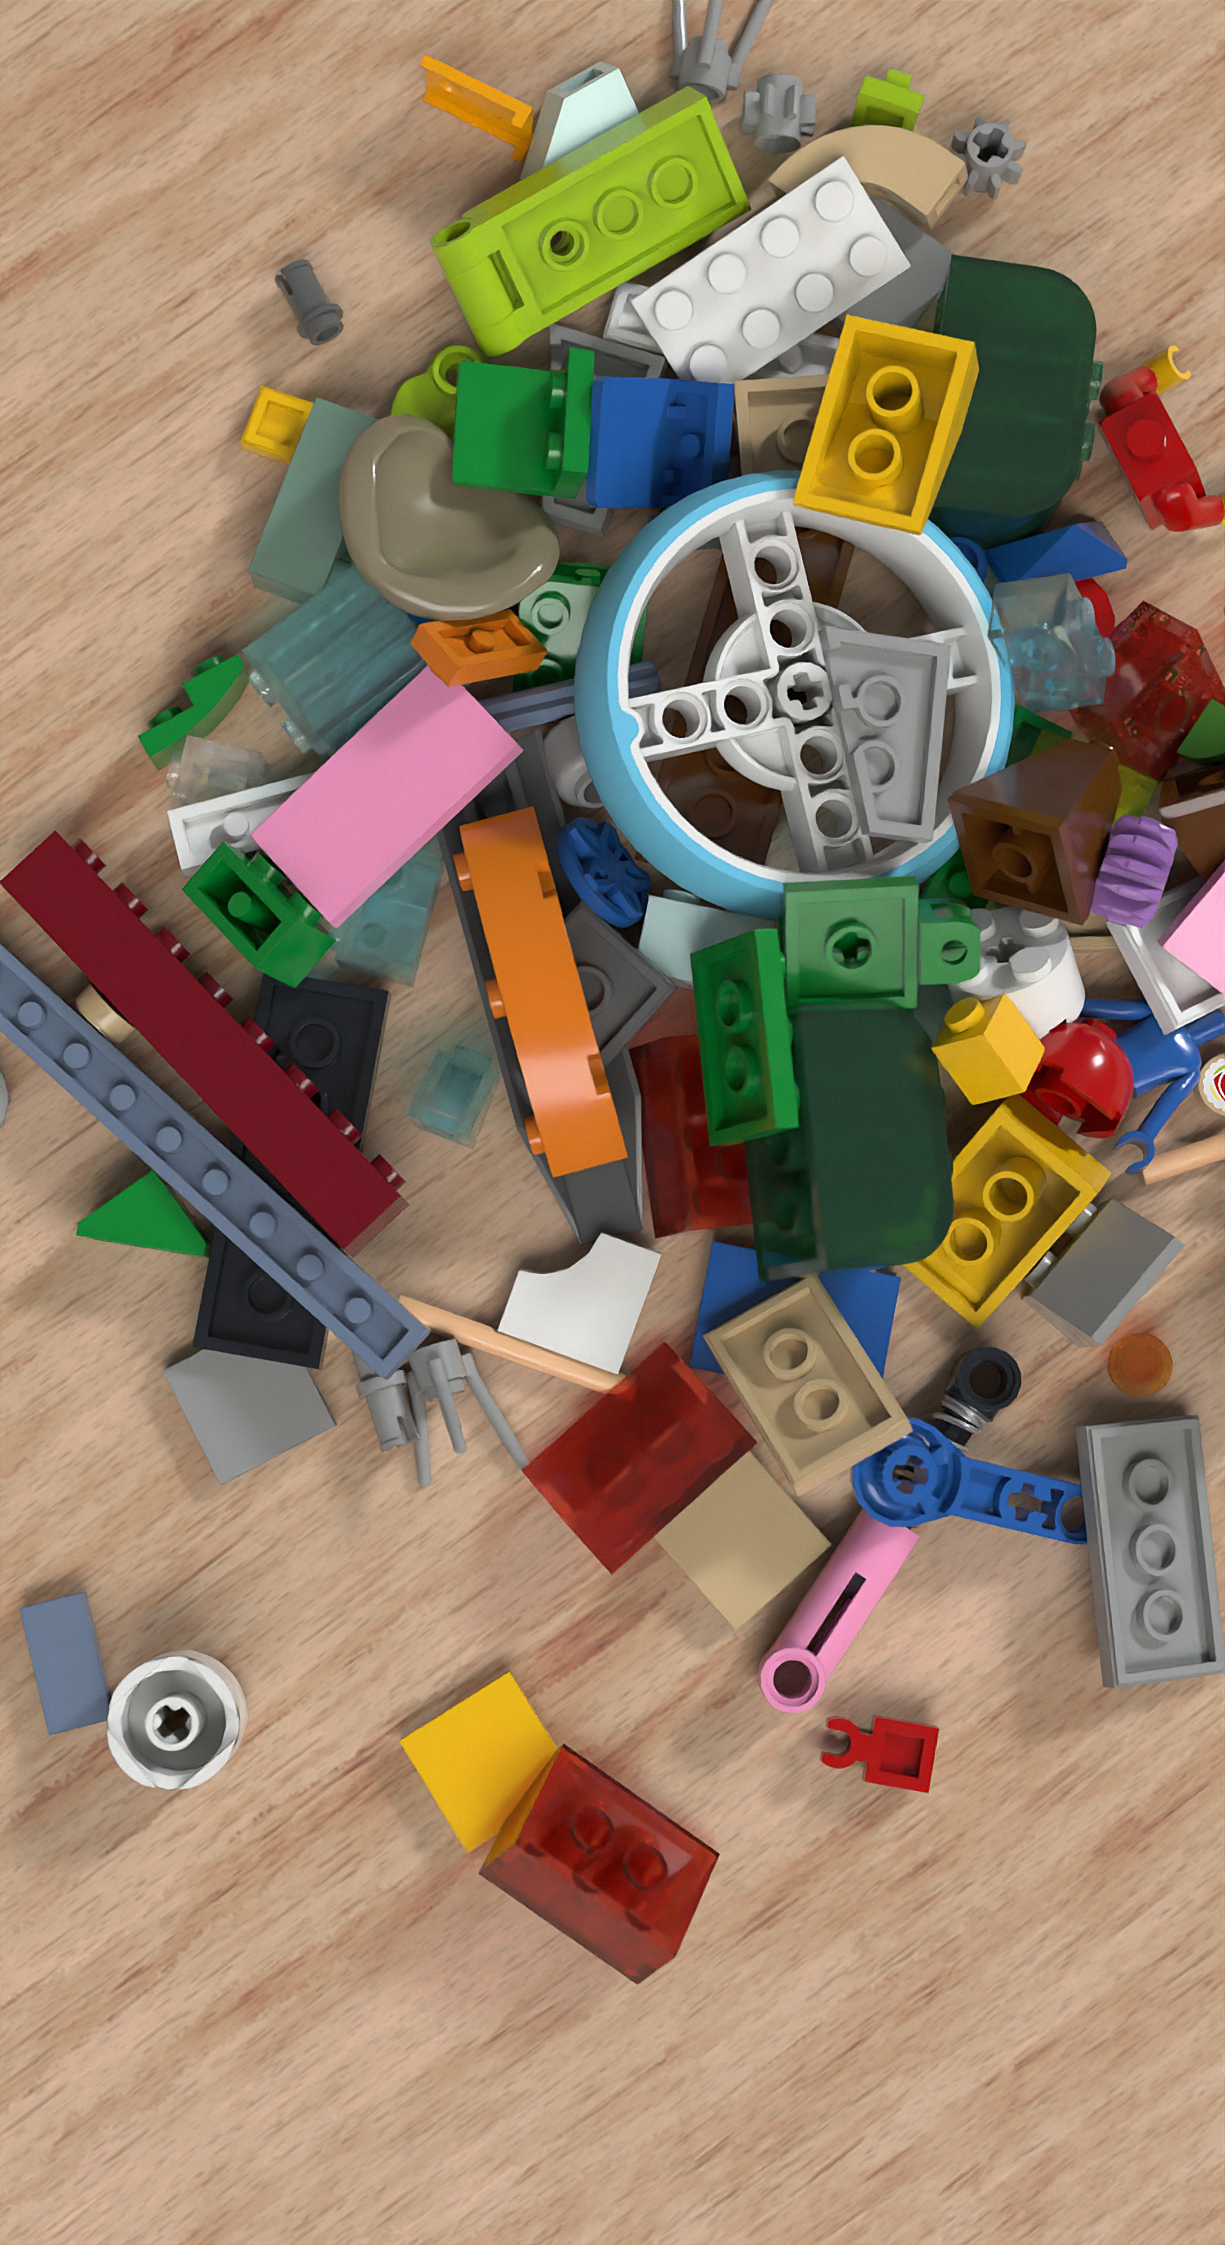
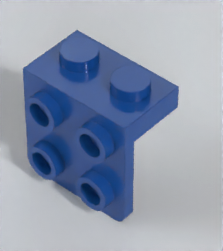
M597 377L593 383L591 401L589 465L586 476V500L588 504L598 508H669L695 492L728 480L735 384L666 378Z

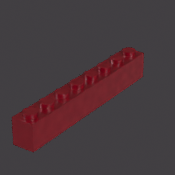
M55 830L0 881L2 887L335 1242L354 1258L409 1206V1203L397 1192L406 1181L380 1154L373 1161L369 1162L354 1146L362 1135L342 1113L335 1108L326 1117L310 1100L319 1089L293 1062L286 1069L282 1070L267 1054L276 1045L250 1017L239 1025L224 1009L233 999L206 971L197 980L182 964L191 954L165 927L154 935L139 919L148 911L142 902L123 882L112 890L97 875L106 865L81 838L70 846Z

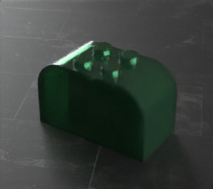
M952 254L937 298L932 333L975 342L979 372L962 432L928 520L936 525L948 538L965 537L978 543L983 550L1044 533L1055 518L1073 482L1079 480L1083 461L1089 462L1092 454L1095 423L1085 421L1089 414L1091 400H1097L1103 376V361L1093 360L1097 332L1096 318L1092 305L1083 290L1070 278L1055 270Z
M889 1003L802 1004L786 1008L787 1016L790 1018L793 1028V1040L790 1049L793 1077L800 1093V1106L797 1112L799 1127L744 1142L758 1281L770 1282L840 1276L912 1264L927 1258L945 1239L951 1225L954 1208L951 1179L953 1160L948 1150L944 1118L946 1097L940 1083L938 1059L931 1049L933 1045L931 1038L913 1015Z

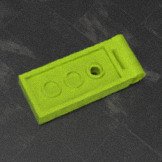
M687 86L461 215L462 220L453 222L436 232L430 239V245L481 353L486 357H494L511 351L528 337L752 209L707 97ZM562 231V238L559 243L551 247L552 237L557 232Z

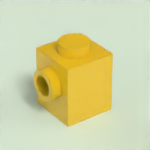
M1005 992L984 1001H978L975 997H968L953 1005L944 1017L945 1023L931 1049L970 1103L975 1105L1025 1092L1044 1054L1045 1047L1013 1002L1005 995Z

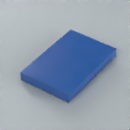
M712 1242L688 1368L724 1374L708 1348L703 1335L815 1272L883 1379L901 1277Z

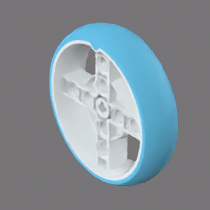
M776 470L753 473L716 483L670 506L643 527L622 550L608 570L593 599L582 630L576 658L574 681L575 718L580 747L589 775L603 805L616 826L633 847L658 871L696 896L731 911L778 920V916H783V883L915 876L919 885L946 863L960 848L947 799L954 791L1005 768L1013 731L1015 704L1011 657L1000 617L989 592L959 548L929 520L926 522L922 535L919 536L795 507L793 499L802 470ZM794 526L807 527L829 533L871 554L889 568L908 587L923 607L936 630V633L909 639L951 645L946 696L954 694V731L949 761L937 790L932 841L918 843L897 840L873 855L869 836L862 835L818 631L825 626L861 632L866 631L856 621L841 611L824 604L812 602ZM719 536L739 619L723 633L716 643L706 666L703 683L629 699L628 675L630 655L635 632L646 604L661 581L679 562L700 546ZM756 557L767 559L774 565L777 572L776 584L763 582L757 576L754 569ZM771 620H779L789 627L792 634L790 648L782 647L773 640L769 626ZM792 687L796 692L804 691L807 696V702L801 704L799 700L789 701L787 690ZM726 695L738 697L745 704L747 709L745 725L732 722L727 717L724 710ZM665 708L677 710L684 716L687 723L685 738H676L665 730L662 723V714ZM803 744L810 745L819 752L822 758L820 774L811 773L803 766L800 759V751ZM716 747L723 758L743 776L763 786L780 790L800 872L779 870L759 865L738 857L714 844L678 813L661 791L646 763ZM819 806L829 809L837 820V831L833 838L824 835L818 829L815 815Z

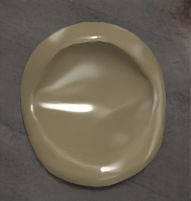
M410 414L388 416L375 421L359 434L348 450L340 478L339 515L342 532L350 557L366 582L386 600L401 610L418 617L442 621L471 620L495 614L517 604L544 585L554 573L560 555L559 536L550 516L527 494L454 486L451 483L453 437L439 426L421 417Z

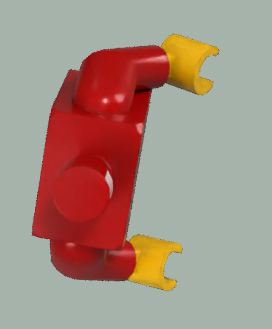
M1175 345L1169 346L1144 361L1141 366L1111 380L1103 387L1099 395V404L1106 418L1097 423V429L1151 531L1161 525H1164L1173 532L1213 527L1220 523L1225 526V491L1219 496H1206L1198 470L1159 395L1181 384L1191 376L1190 370L1181 373L1175 367L1172 355L1179 351Z

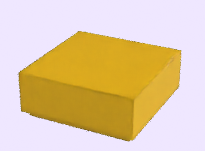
M261 385L240 441L242 449L290 465L314 403Z

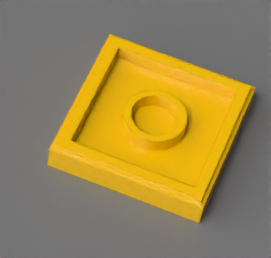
M510 1670L399 1740L467 1853L578 1783L573 1771Z

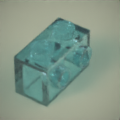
M1070 573L995 584L987 637L1007 673H1010L1012 681L1029 712L1067 711L1081 706L1103 704L1106 678L1112 676L1115 671L1114 648L1108 637L1102 638L1095 624L1092 603L1089 598H1082Z
M419 850L337 929L332 925L330 934L337 941L330 949L337 951L335 960L341 969L410 987L414 986L445 870L443 856Z

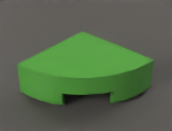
M1211 699L1177 750V753L1192 763L1205 766L1214 765L1216 761L1224 760L1225 706Z

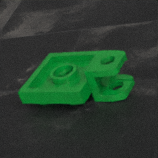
M915 876L783 883V955L786 962L784 994L787 1015L917 1008L918 980L920 985L960 983L976 977L980 972L981 932L978 925L971 920L972 912L969 905L961 900L952 898L918 899V883ZM856 932L858 938L868 939L867 946L857 948L855 958L844 959L841 949L833 948L836 940L842 939L846 933Z

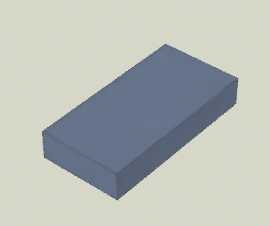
M87 1591L20 1608L49 1736L108 1721L111 1694Z

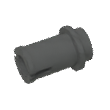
M304 259L297 260L280 270L282 274L275 276V283L283 292L299 321L297 325L298 334L302 338L309 339L312 345H322L337 337L344 328L341 321L343 311L338 304L330 302L313 272L311 263Z

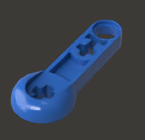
M907 1418L913 1430L911 1433L851 1466L850 1482L857 1502L871 1518L889 1527H912L953 1515L1066 1543H1087L1085 1518L1083 1523L1072 1531H1067L1061 1521L1062 1508L1070 1498L1080 1496L1083 1500L1081 1485L969 1458L937 1428L918 1418ZM907 1464L914 1467L912 1480L904 1479L900 1481L892 1478L895 1465ZM1021 1492L1022 1494L1043 1500L1041 1512L1024 1507L1014 1508L1008 1505L1010 1493Z

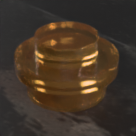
M1134 1333L1124 1336L1114 1344L1108 1355L1107 1369L1111 1381L1121 1392L1133 1397H1147L1158 1393L1166 1386L1172 1374L1173 1363L1168 1348L1160 1339L1150 1334Z

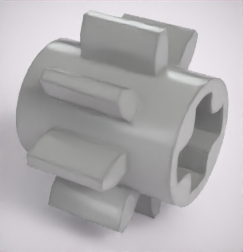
M786 74L764 76L757 81V92H744L741 132L747 134L755 133L754 145L762 151L769 153L793 152L801 146V136L812 137L814 135L817 96L816 94L803 95V82L795 76Z
M979 115L976 116L973 131L970 135L961 131L955 132L951 148L958 153L956 156L966 163L969 178L965 183L963 195L969 196L973 191L988 192L989 197L992 200H996L1003 180L1015 185L1019 182L1023 169L1014 161L1019 160L1023 156L1026 142L1013 140L1011 133L1008 131L1009 120L1005 119L1000 124L985 123L983 117ZM986 153L992 155L988 162L981 161Z

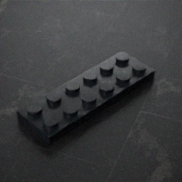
M263 973L254 1022L276 1044L267 1054L282 1070L286 1069L293 1062L319 1089L310 1100L326 1117L335 1108L342 1113L362 1135L354 1144L362 1154L391 993L387 990L305 977L296 988H293ZM233 1133L230 1150L344 1251ZM215 1226L192 1347L322 1370L329 1329Z

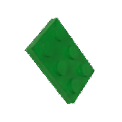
M753 929L691 953L690 961L710 1146L733 1145L798 1128L797 1112L800 1106V1093L793 1077L790 1049L793 1040V1028L786 1012L783 984L786 962L779 947L778 929Z

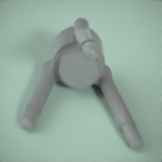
M673 0L674 60L670 78L678 81L677 90L680 91L689 86L705 95L708 102L722 101L725 98L726 89L736 91L742 66L773 0H758L732 57L727 54L728 45L716 39L723 0H709L703 36L693 38L691 47L687 46L685 0Z
M452 1339L415 1350L408 1357L412 1368L411 1372L406 1373L407 1385L411 1395L412 1417L417 1433L420 1434L421 1440L414 1442L420 1486L427 1487L431 1483L425 1392L429 1402L439 1401L453 1449L457 1454H462L466 1450V1443L453 1396L466 1391L463 1379L468 1383L518 1468L524 1472L529 1470L531 1464L479 1376L472 1353L461 1355L457 1340Z

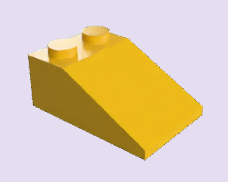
M847 315L794 495L793 505L803 509L921 536L962 432L978 376L979 366L975 342Z
M1011 1095L987 1120L881 1244V1247L978 1330L1100 1192L1112 1175V1172L1021 1095Z

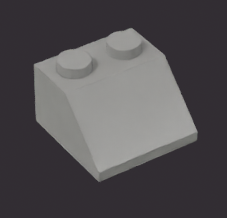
M1113 1198L1101 1202L1097 1208L1092 1203H1089L1065 1230L1072 1238L1057 1256L1047 1250L1023 1279L1031 1287L1021 1299L1077 1347L1101 1346L1185 1245L1172 1234Z

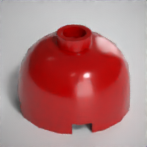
M1084 1018L1082 1022L1074 1021L1072 1023H1067L1066 1020H1063L1040 1039V1042L1045 1047L1044 1054L1025 1092L1019 1093V1095L1055 1125L1058 1126L1064 1115L1082 1123L1077 1134L1105 1139L1115 1135L1127 1113L1134 1090V1069L1124 1049L1115 1041L1117 1035L1110 1027L1091 1018Z

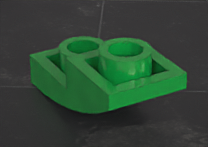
M238 654L227 660L223 655L215 656L195 667L191 672L193 678L182 683L194 706L185 711H182L180 707H174L158 714L148 722L149 730L138 735L147 755L158 771L197 746L223 721L241 698L251 679Z

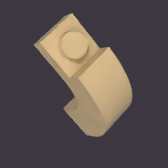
M865 125L834 131L808 143L779 166L768 181L775 196L781 199L844 156L869 197L882 199L896 205L931 230L969 178L966 163L932 139L903 128L885 125Z

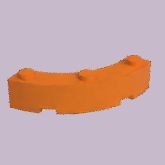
M534 806L459 826L464 852L453 854V859L462 891L474 889L496 978L485 981L489 1002L495 1019L507 1016L534 1112L533 1116L523 1118L533 1156L546 1153L553 1178L628 1158L573 951L565 928L559 898Z

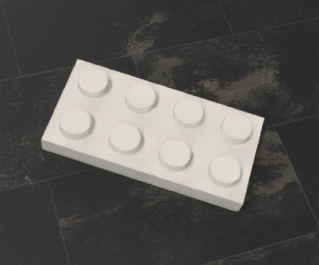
M842 156L630 302L679 379L733 384L734 381L745 379L910 268L911 265L849 163Z

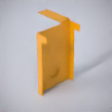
M425 54L419 66L425 68L427 91L422 101L516 147L511 158L522 163L534 134L533 107Z

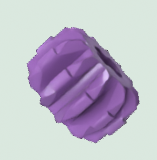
M1124 814L1115 821L1097 877L1091 907L1092 913L1106 917L1107 921L1124 927L1128 924L1143 928L1151 922L1161 899L1178 845L1174 829L1160 825V821L1142 815L1138 818Z

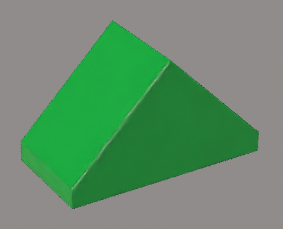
M151 1170L78 1222L76 1236L86 1239L209 1258L212 1245L171 1185L154 1170Z

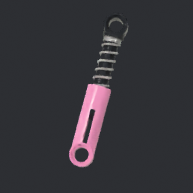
M996 1347L974 1348L963 1353L954 1362L951 1369L950 1381L944 1389L946 1393L945 1399L941 1400L942 1405L940 1408L942 1411L932 1413L934 1421L932 1426L937 1428L962 1453L969 1452L966 1444L972 1434L981 1433V1429H984L983 1424H987V1421L993 1422L998 1412L1008 1407L1017 1398L1021 1388V1371L1017 1362L1007 1352ZM982 1361L992 1363L998 1369L1001 1376V1384L998 1391L988 1398L978 1396L970 1385L972 1368ZM906 1464L904 1469L895 1470L897 1479L900 1481L904 1479L912 1480L914 1467ZM862 1508L772 1647L760 1659L757 1667V1682L764 1697L774 1708L786 1713H800L812 1708L821 1698L827 1680L921 1538L910 1530L911 1528H919V1525L912 1527H889L871 1518ZM840 1595H844L846 1597L845 1601L813 1650L810 1651L806 1647ZM788 1660L802 1662L808 1670V1679L805 1686L794 1694L779 1692L773 1684V1675L776 1668Z

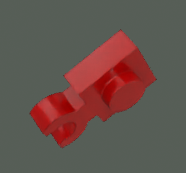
M873 1714L870 1733L860 1731L851 1720L845 1717L831 1716L826 1718L825 1726L832 1730L845 1732L848 1735L849 1743L847 1748L841 1753L835 1754L821 1751L819 1759L825 1765L842 1769L853 1765L856 1761L865 1762L862 1776L864 1782L929 1793L940 1729L938 1726Z

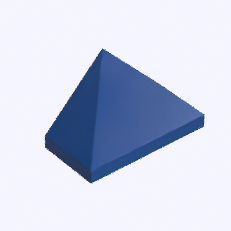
M1102 521L1073 524L986 550L988 564L1010 598L1041 591L1050 582L1064 585L1127 568V557Z

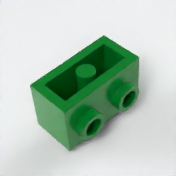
M222 841L186 883L182 891L256 970L296 988L337 940L319 923L324 916L304 894L298 890L291 893L282 884L287 876L270 857L261 851H258L251 857Z

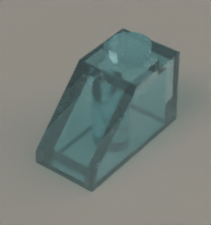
M457 1045L453 1055L439 1049L407 1113L413 1126L473 1149L501 1080L499 1072L489 1069L493 1059Z

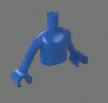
M1085 998L1083 1008L1078 1017L1142 1020L1132 1028L1116 1034L1117 1038L1115 1040L1124 1049L1134 1069L1132 1098L1136 1099L1155 1088L1170 1084L1155 1102L1138 1129L1125 1133L1113 1148V1150H1119L1127 1144L1139 1147L1143 1153V1160L1133 1163L1125 1170V1173L1129 1175L1139 1174L1146 1169L1154 1157L1155 1147L1153 1140L1177 1107L1194 1090L1201 1078L1200 1067L1202 1061L1198 1046L1225 1034V1014L1222 1010L1217 1009L1164 1035L1146 1000Z

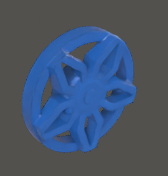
M583 817L576 818L561 828L557 835L558 856L569 882L585 904L603 920L618 927H629L646 915L649 901L647 891L652 887L648 873L636 865L629 852L621 844L616 828L607 821L599 824Z

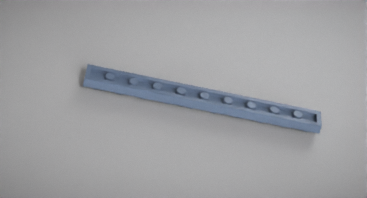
M0 942V1031L383 1379L389 1380L429 1335L431 1330Z

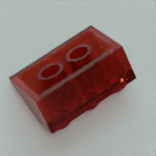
M698 1034L663 1037L628 1049L641 1094L642 1150L655 1239L803 1218L791 1130L733 1145L710 1146Z
M663 1341L613 1389L604 1394L524 1466L521 1471L568 1527L612 1575L758 1442L706 1384Z
M563 1743L557 1748L504 1821L478 1874L638 1985L676 1958L720 1853Z

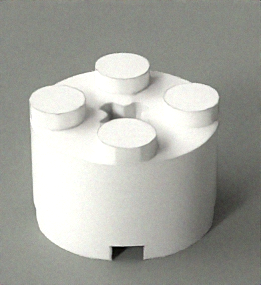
M1014 906L993 911L980 908L971 910V920L978 925L981 932L980 972L976 977L968 981L947 984L954 1005L968 997H975L978 1001H984L1005 992V995L1013 1002L1039 1040L1066 1019L1067 1023L1074 1022L1083 1008L1085 991L1064 923L1060 919Z
M194 1650L171 1651L148 1660L131 1671L120 1682L110 1702L107 1736L108 1745L115 1761L133 1780L153 1788L180 1790L193 1788L206 1782L232 1758L243 1739L248 1722V1713L241 1686L234 1675L221 1662ZM166 1705L174 1711L181 1707L188 1711L190 1718L185 1724L190 1733L182 1727L176 1729L173 1733L167 1729L165 1722L171 1714Z

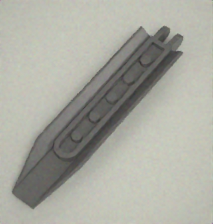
M538 729L515 740L524 751L437 833L517 1130L580 1244L583 1246L596 1242L602 1231L620 1236L643 1229L641 1094L628 1046L605 1069L628 1158L553 1178L546 1153L533 1156L523 1118L533 1116L534 1112L507 1016L495 1019L489 1002L485 981L496 978L474 889L462 891L453 859V854L464 852L459 826L534 806L559 898L563 920L583 901L569 882L558 856L557 835L560 829L566 825L557 790L549 774L541 731Z

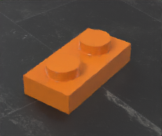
M504 609L495 614L471 620H440L422 623L410 642L412 647L427 662L432 673L448 687L538 670L548 652L511 609Z

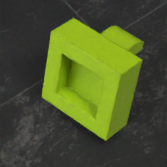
M889 68L884 81L866 75L858 95L850 127L885 125L914 132L925 95L908 90L913 75L893 68Z

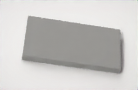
M1199 1415L1075 1427L1103 1687L1115 1689L1225 1673V1648Z

